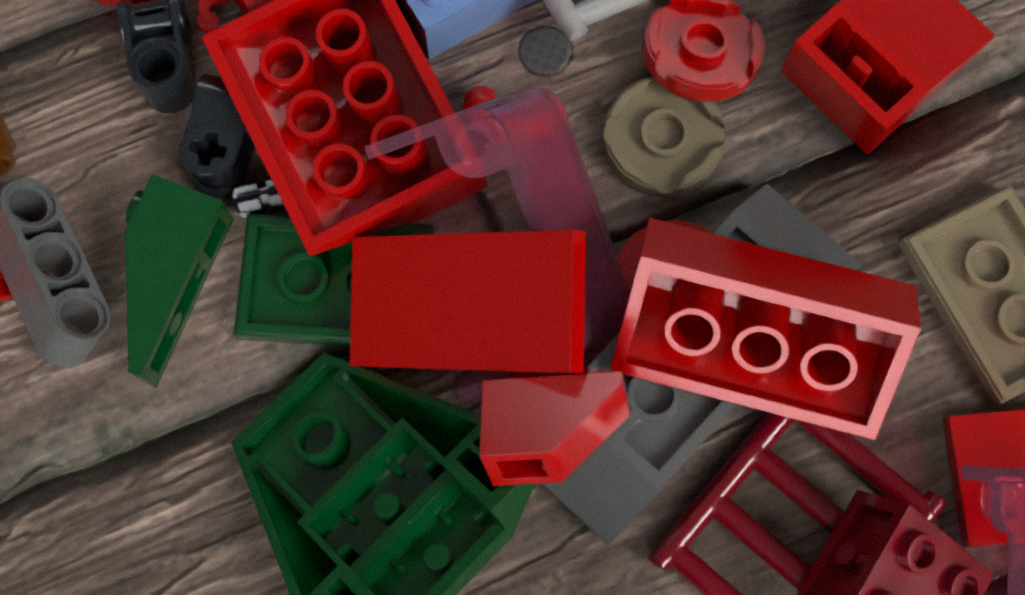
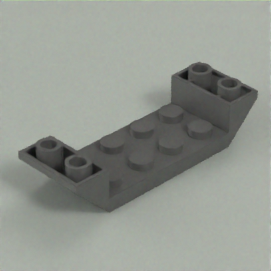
M768 184L764 185L738 206L712 233L857 271L863 266ZM618 335L587 368H599L607 372H613L610 371V366ZM622 374L630 404V416L562 483H543L542 485L609 546L737 404Z

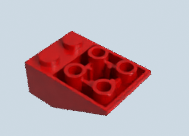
M841 0L794 41L781 72L864 153L869 155L995 38V35L958 0Z

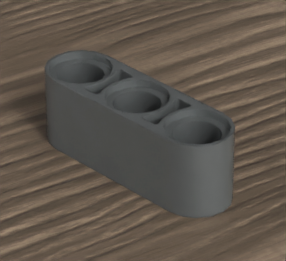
M32 178L15 179L10 181L0 193V270L31 339L42 358L52 365L63 368L75 367L85 361L108 329L111 319L109 307L55 193L41 181ZM15 215L22 216L29 222L20 220ZM38 268L48 270L55 278L45 275ZM62 322L73 324L82 334L70 331Z

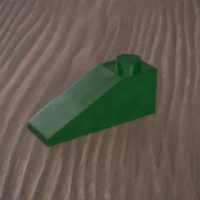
M154 174L151 175L145 189L138 190L128 205L126 212V223L128 225L125 229L128 372L145 384L157 388L234 218L222 200Z

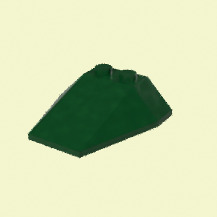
M323 352L231 442L290 595H457L513 537L535 484L492 485L479 457L481 415L365 368L349 366L350 362Z

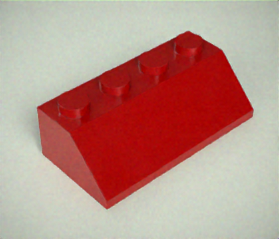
M649 218L610 371H622V374L876 440L921 330L916 285Z

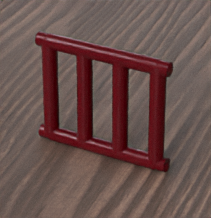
M767 412L661 538L659 544L648 556V559L654 566L661 568L665 572L670 567L673 568L702 595H743L689 548L714 518L794 588L799 590L811 567L730 498L755 469L832 534L845 511L771 450L794 421L886 498L910 504L933 524L947 506V502L930 490H927L923 495L850 433Z

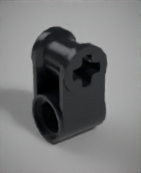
M118 0L117 15L125 43L127 68L132 80L146 102L154 110L161 113H176L184 110L192 103L197 85L191 50L192 31L185 0H151L132 4L130 0ZM174 70L172 75L166 80L152 82L160 72Z
M205 73L199 78L195 87L191 114L180 143L179 154L184 167L190 172L195 188L199 192L216 199H225L232 196V186L235 183L246 180L255 145L221 76Z

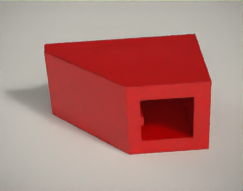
M584 368V373L540 377L532 373L519 372L510 374L504 379L483 380L479 457L492 485L562 483L630 416V404L622 371L607 372L599 368Z

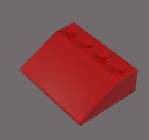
M274 0L201 36L309 256L351 243L352 237H369L434 215L488 187L483 165L395 0Z

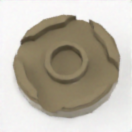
M651 77L641 79L621 91L608 110L602 140L607 162L622 182L639 193L666 198L687 194L709 179L723 156L725 124L722 111L715 102H697L676 96Z

